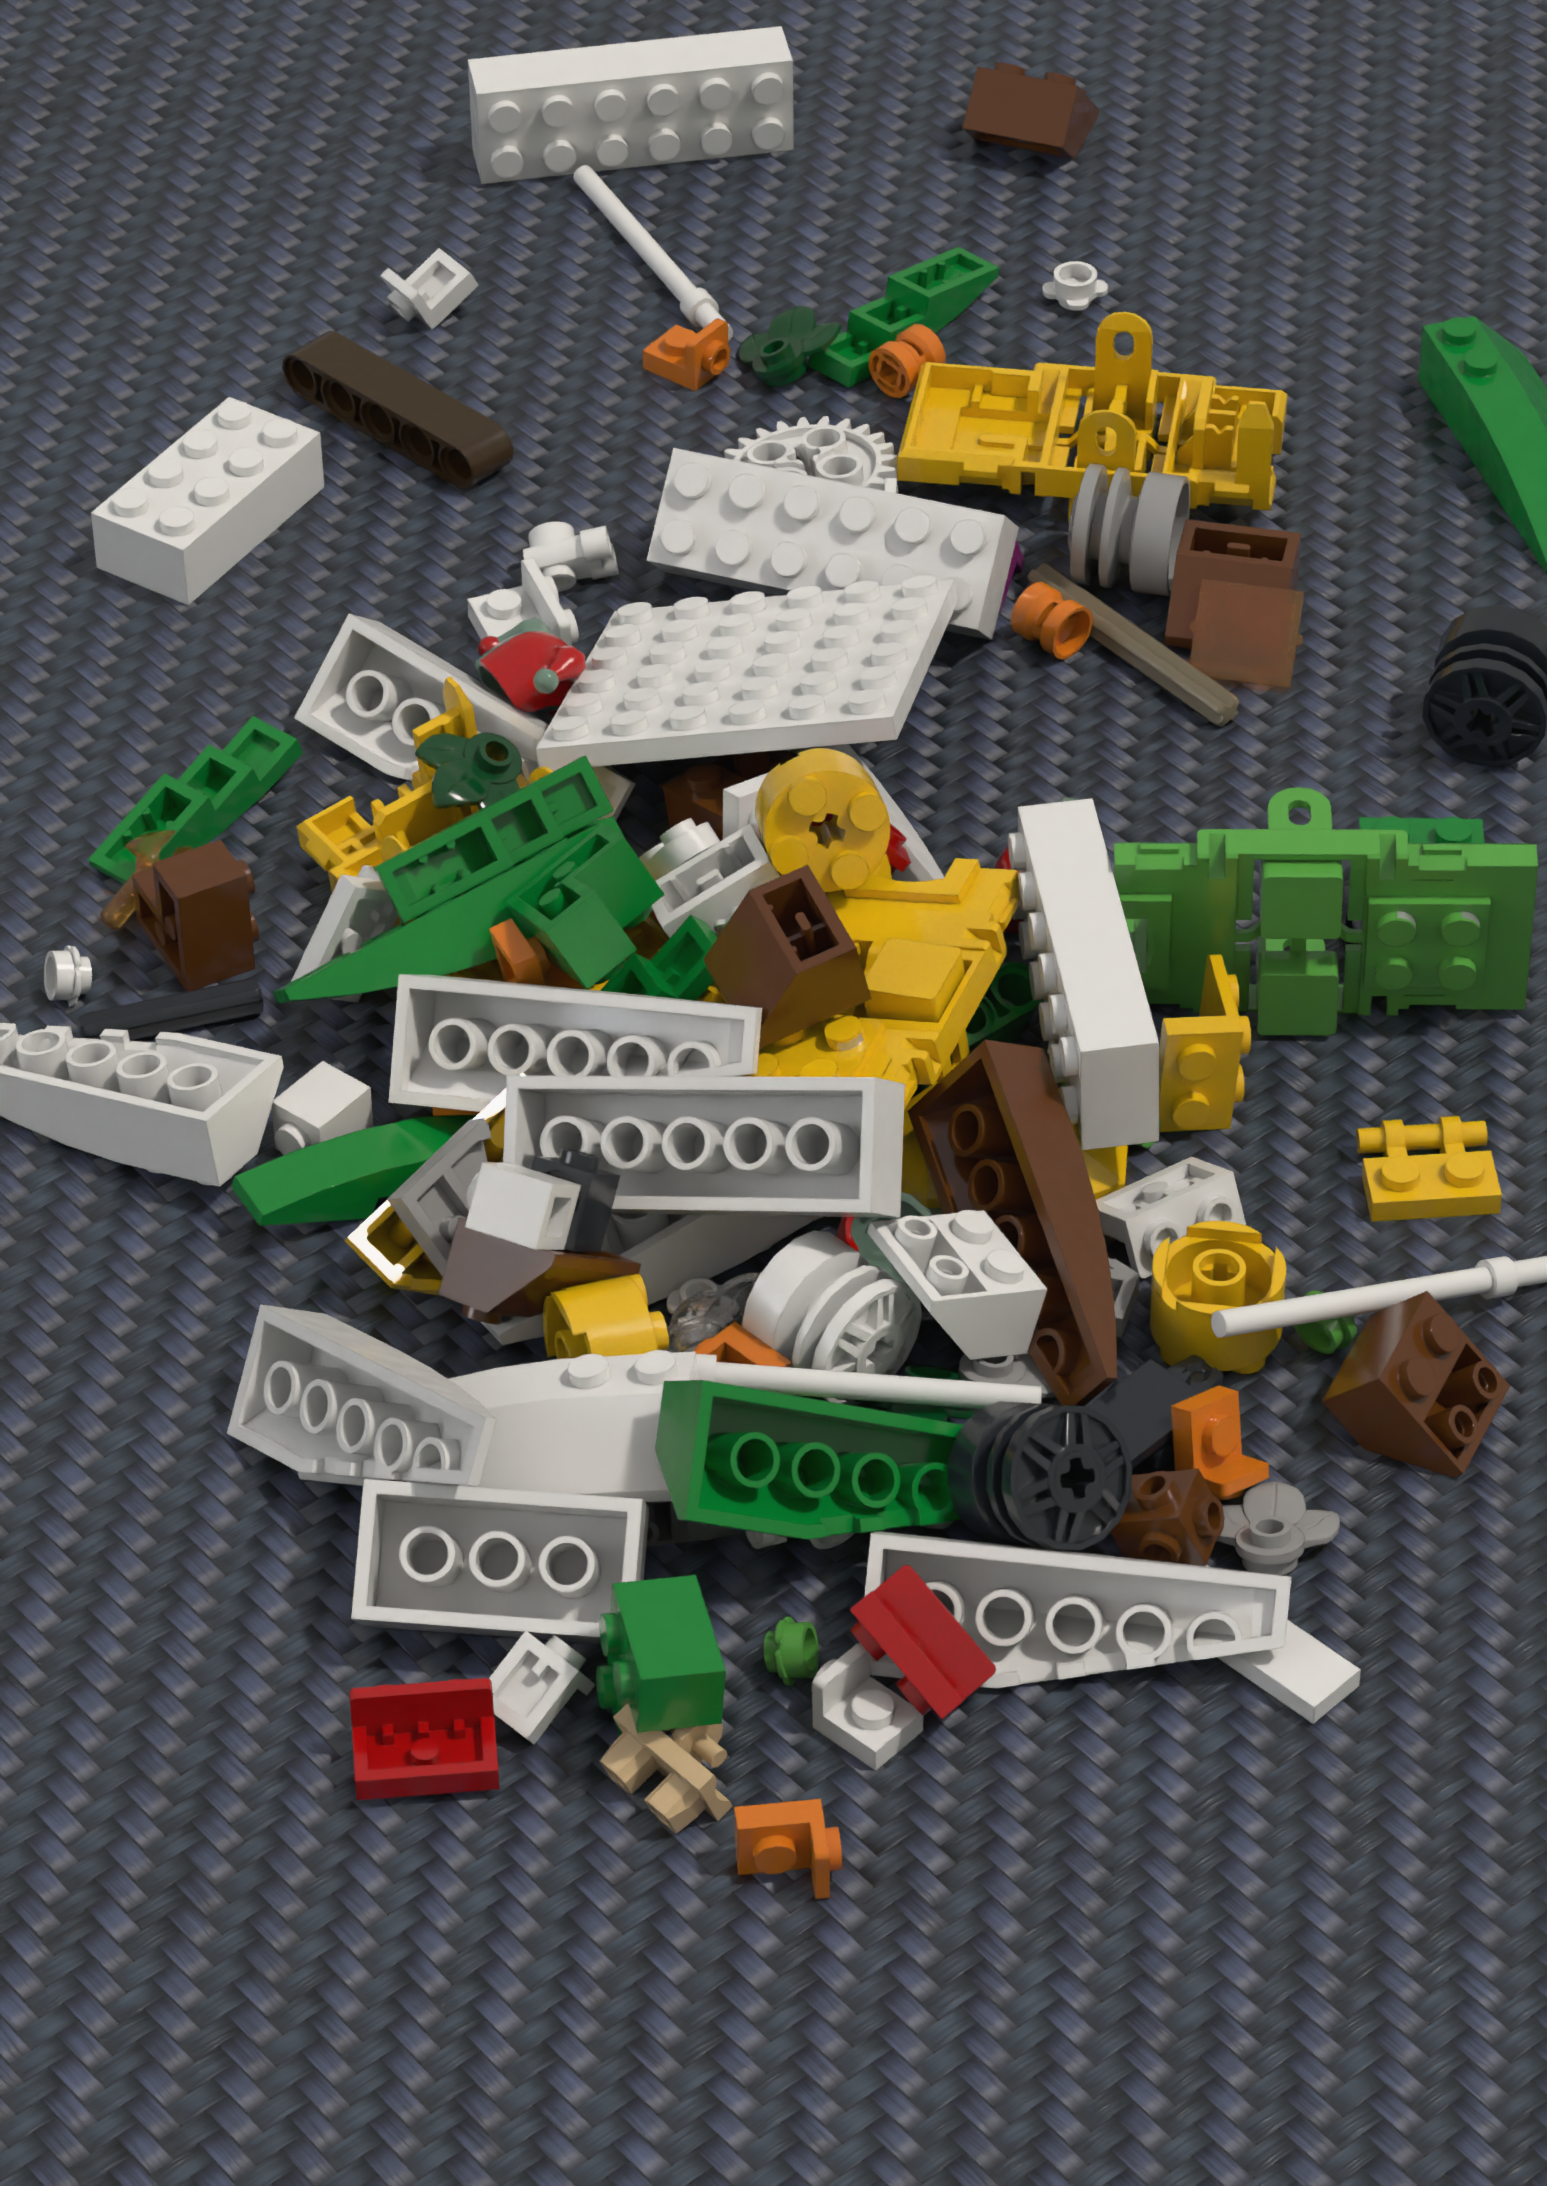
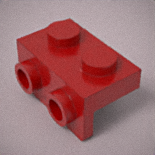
M910 1565L902 1566L879 1587L867 1594L850 1609L859 1620L850 1628L853 1635L876 1661H879L886 1654L892 1659L905 1675L896 1683L897 1687L922 1716L933 1708L940 1718L943 1719L996 1672L994 1663Z
M489 1678L452 1679L448 1681L399 1685L385 1684L350 1690L349 1698L357 1800L500 1789L492 1681Z

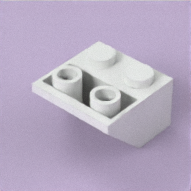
M749 823L656 880V883L665 895L652 905V909L669 938L690 914L706 922L715 935L719 937V934L714 931L716 920L726 919L730 916L731 909L740 905L749 890L782 876L774 868L768 856L758 826Z
M963 1210L951 1214L920 1217L904 1216L900 1219L870 1221L867 1233L930 1314L970 1360L1027 1353L1047 1288L984 1210Z

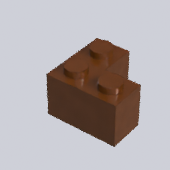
M221 839L152 863L153 868L132 875L137 922L186 991L200 989L255 969L253 943L259 941V929L249 904V896L255 893L254 879L246 862L243 859L236 861Z

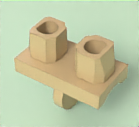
M626 1704L613 1717L622 1731V1735L611 1745L599 1762L608 1776L631 1795L656 1770L663 1774L666 1778L644 1801L650 1811L675 1834L696 1819L704 1810L719 1821L733 1807L731 1802L715 1789L717 1779L714 1774L701 1764L703 1761H706L711 1767L716 1768L724 1762L727 1751L718 1745L723 1732V1724L669 1729L672 1733L670 1738L661 1730L637 1733L629 1704Z

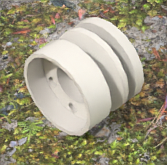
M811 1231L795 1238L780 1250L758 1276L746 1301L742 1326L792 1361V1368L895 1375L905 1363L917 1339L922 1311L920 1300L911 1288L901 1281L893 1279L881 1267L870 1266V1263L859 1252L832 1233ZM822 1397L828 1402L851 1406L861 1404L853 1399Z

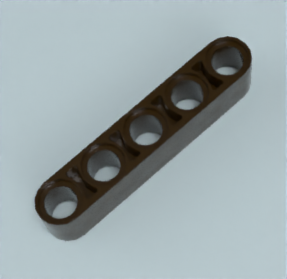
M328 331L288 354L283 360L282 369L284 377L290 388L299 397L457 488L463 490L470 489L508 465L513 459L512 442L508 434L498 423L337 332Z

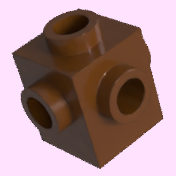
M1198 1468L1168 1472L1156 1471L1149 1474L1132 1475L1131 1496L1121 1521L1110 1533L1124 1558L1205 1567L1217 1537L1223 1531L1225 1517L1221 1502L1211 1493Z

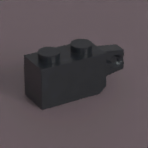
M1194 1354L1168 1369L1150 1359L1129 1376H1121L1115 1380L1107 1392L1088 1407L1109 1418L1125 1439L1132 1463V1475L1149 1474L1156 1471H1175L1171 1405L1218 1385L1223 1386L1224 1374L1216 1367L1209 1366L1204 1359Z

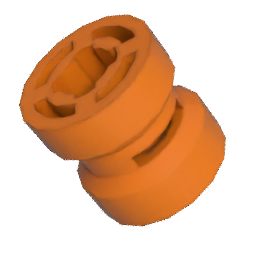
M914 324L899 333L894 342L888 341L872 351L868 358V367L874 382L885 394L892 398H902L916 388L921 365L926 362L946 364V354L941 341L932 330L923 325Z
M1036 582L1027 587L1016 601L1011 614V627L1015 633L1031 642L1040 640L1043 650L1061 660L1070 658L1082 648L1090 635L1093 624V616L1088 608L1072 599L1063 601L1061 593L1044 582Z

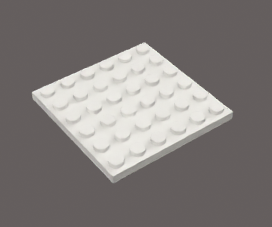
M919 575L908 578L897 585L879 586V583L876 581L866 580L852 583L846 586L844 590L822 592L820 587L804 586L793 589L787 595L765 597L762 592L750 591L735 595L729 601L708 602V599L704 597H690L676 602L673 606L652 608L651 604L647 602L624 605L617 611H614L586 660V669L572 684L537 745L536 754L539 767L547 766L551 770H556L585 755L591 767L897 740L957 605L958 597L955 579L937 581L935 576Z

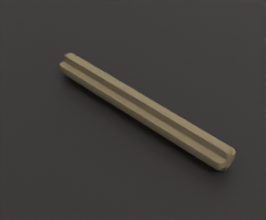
M1041 564L1036 570L1032 569L1029 572L1027 587L1036 582H1044L1058 590L1063 597V601L1072 599L1088 608L1093 616V624L1089 636L1197 713L1220 727H1224L1229 720L1234 721L1239 714L1237 710L1239 700L1227 689L1051 565Z

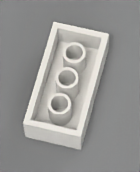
M228 397L91 512L97 568L186 605L191 604L324 488L320 432Z
M364 1479L351 1619L361 1626L518 1638L527 1631L536 1639L549 1640L552 1635H555L562 1641L601 1644L599 1619L601 1614L610 1613L612 1583L644 1580L649 1506L643 1499Z

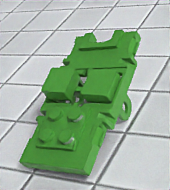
M1302 787L1284 789L1277 792L1269 800L1267 812L1268 829H1201L1197 832V843H1114V879L1148 1004H1179V1008H1193V1012H1200L1207 955L1221 954L1227 975L1235 974L1238 980V1011H1257V1031L1261 1035H1334L1337 1028V1012L1371 1015L1372 996H1385L1386 1015H1398V1009H1409V1005H1456V1009L1525 1010L1538 873L1537 845L1408 843V834L1405 830L1332 829V812L1329 800L1318 791ZM1298 807L1305 808L1310 812L1311 820L1303 825L1294 824L1289 820V811ZM1254 860H1260V920L1250 928L1236 929V920H1252ZM1342 860H1350L1347 920L1361 921L1360 929H1350L1341 923L1343 900ZM1340 937L1346 942L1360 943L1359 945L1345 944L1343 985H1339L1337 953L1325 951L1323 939H1337ZM1257 938L1256 984H1249L1251 945L1235 944V942H1251ZM1290 946V951H1283L1285 947Z

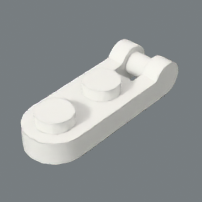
M689 818L660 836L662 843L645 852L639 859L656 881L717 844L720 840L708 822L696 826L692 818Z

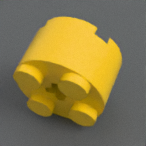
M809 749L798 753L799 756L787 761L783 765L779 763L764 778L757 793L755 803V818L758 830L774 868L783 876L808 865L824 892L859 888L866 882L868 875L881 862L890 839L889 814L875 782L856 759L832 749ZM826 813L833 815L831 821L823 822ZM812 821L823 822V824L815 827L812 825Z
M1228 1221L1199 1222L1187 1226L1186 1236L1170 1243L1169 1236L1160 1243L1154 1254L1152 1264L1150 1329L1155 1342L1160 1347V1357L1163 1361L1173 1366L1194 1354L1204 1359L1209 1366L1216 1367L1219 1371L1233 1370L1240 1374H1251L1264 1367L1266 1356L1279 1343L1283 1327L1218 1338L1212 1330L1211 1317L1215 1311L1284 1300L1286 1262L1280 1250L1276 1247L1274 1253L1263 1244L1262 1234L1255 1229Z
M640 1274L626 1275L563 1288L560 1291L550 1292L551 1295L545 1297L543 1303V1330L548 1357L557 1356V1359L577 1358L585 1354H599L602 1356L639 1355L654 1350L666 1351L669 1348V1336L665 1319L660 1311L649 1313L647 1292Z

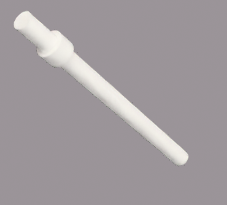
M588 165L579 167L574 173V181L680 301V310L692 325L704 328L716 318L725 321L718 313L719 306L705 289L695 287L595 171ZM728 324L729 341L733 336V329Z
M1502 1256L1480 1260L1475 1268L1219 1310L1212 1314L1211 1326L1214 1334L1218 1338L1376 1312L1425 1291H1428L1436 1301L1480 1294L1485 1299L1509 1296L1516 1292L1517 1287L1547 1282V1256L1512 1261L1509 1257Z
M696 1354L700 1380L787 1395L983 1409L999 1401L1041 1403V1386L716 1362L717 1355Z

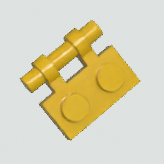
M1459 1116L1439 1117L1438 1123L1404 1125L1401 1119L1382 1120L1380 1127L1357 1128L1356 1147L1358 1154L1382 1153L1383 1157L1363 1158L1362 1182L1371 1222L1500 1214L1502 1193L1492 1152H1465L1464 1148L1487 1146L1486 1122L1484 1120L1461 1122ZM1440 1150V1154L1411 1156L1407 1154V1151Z

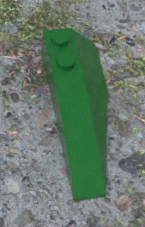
M1455 317L1445 322L1422 326L1418 381L1547 574V387L1523 352L1477 317Z
M614 816L591 822L565 836L564 839L514 864L515 866L463 892V895H457L415 917L414 921L406 925L404 923L399 924L361 944L359 950L351 954L350 952L344 953L273 991L272 993L278 1003L352 996L398 987L399 974L443 976L496 959L497 955L489 928L512 918L526 939L530 938L505 904V901L602 823L623 836Z
M706 1380L664 1381L655 1452L678 1520L795 1539L824 1538L832 1535L865 1533L889 1528L922 1526L962 1520L954 1509L947 1480L949 1454L959 1430L964 1425Z

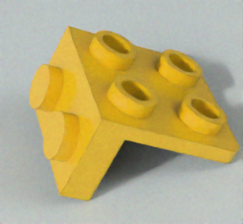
M1221 954L1207 955L1199 1017L1163 1018L1159 1045L1160 1132L1231 1129L1234 1103L1243 1101L1244 1074L1239 1063L1240 1055L1249 1054L1251 1028L1248 1016H1239L1238 980L1235 974L1227 975Z

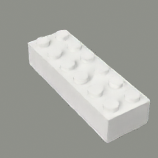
M782 26L468 59L472 148L481 184L574 174L583 165L590 166L596 172L794 150L793 59Z
M673 448L647 561L664 572L778 596L787 595L791 590L804 586H817L821 588L822 592L844 590L846 586L852 583L866 580L876 581L879 583V586L901 584L904 580L919 575H932L936 577L937 581L955 579L958 602L945 631L992 640L1019 527L1005 515Z
M1093 798L1018 807V833L1008 834V852L1011 869L1019 871L1018 889L1020 901L1013 915V920L1024 919V922H1019L1021 953L1024 960L1034 959V962H1029L1031 993L1033 1000L1044 999V1003H1039L1041 1033L1044 1041L1054 1040L1055 1044H1050L1049 1046L1050 1066L1056 1083L1065 1082V1086L1060 1087V1095L1071 1125L1075 1124L1081 1150L1159 1141V1041Z
M507 1075L503 1163H513L531 1169L534 1156L559 1158L561 1148H570L600 1157L598 1169L621 1175L611 1213L900 1218L905 1084L877 1077Z

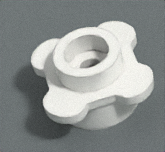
M1070 261L1056 267L1054 270V281L1045 283L1042 293L1048 299H1057L1059 304L1066 309L1080 311L1086 309L1096 297L1105 296L1108 292V285L1105 281L1097 280V271L1092 265L1080 261Z

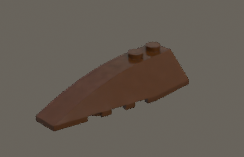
M984 1040L907 1112L943 1214L958 1213L963 1210H984L1047 1288L1028 1352L1061 1405L1085 1406L1117 1379L1116 1318L1110 1265L1099 1210L1084 1157L1044 1048Z

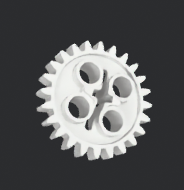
M828 416L822 417L817 424L809 425L805 417H800L797 426L789 427L783 421L777 422V431L769 432L758 428L756 429V440L741 437L738 439L739 449H726L724 451L726 459L885 491V478H897V455L894 453L893 443H885L884 433L882 432L870 435L868 424L851 429V421L847 418L836 426L830 425Z

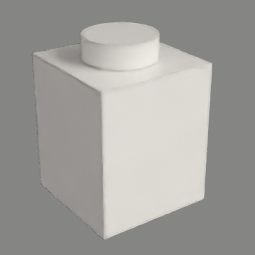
M321 1061L274 1099L272 1117L275 1149L286 1155L295 1150L335 1137L374 1127L371 1087Z
M482 1162L480 1172L474 1176L467 1191L466 1205L469 1213L465 1227L535 1250H564L581 1185L513 1163Z

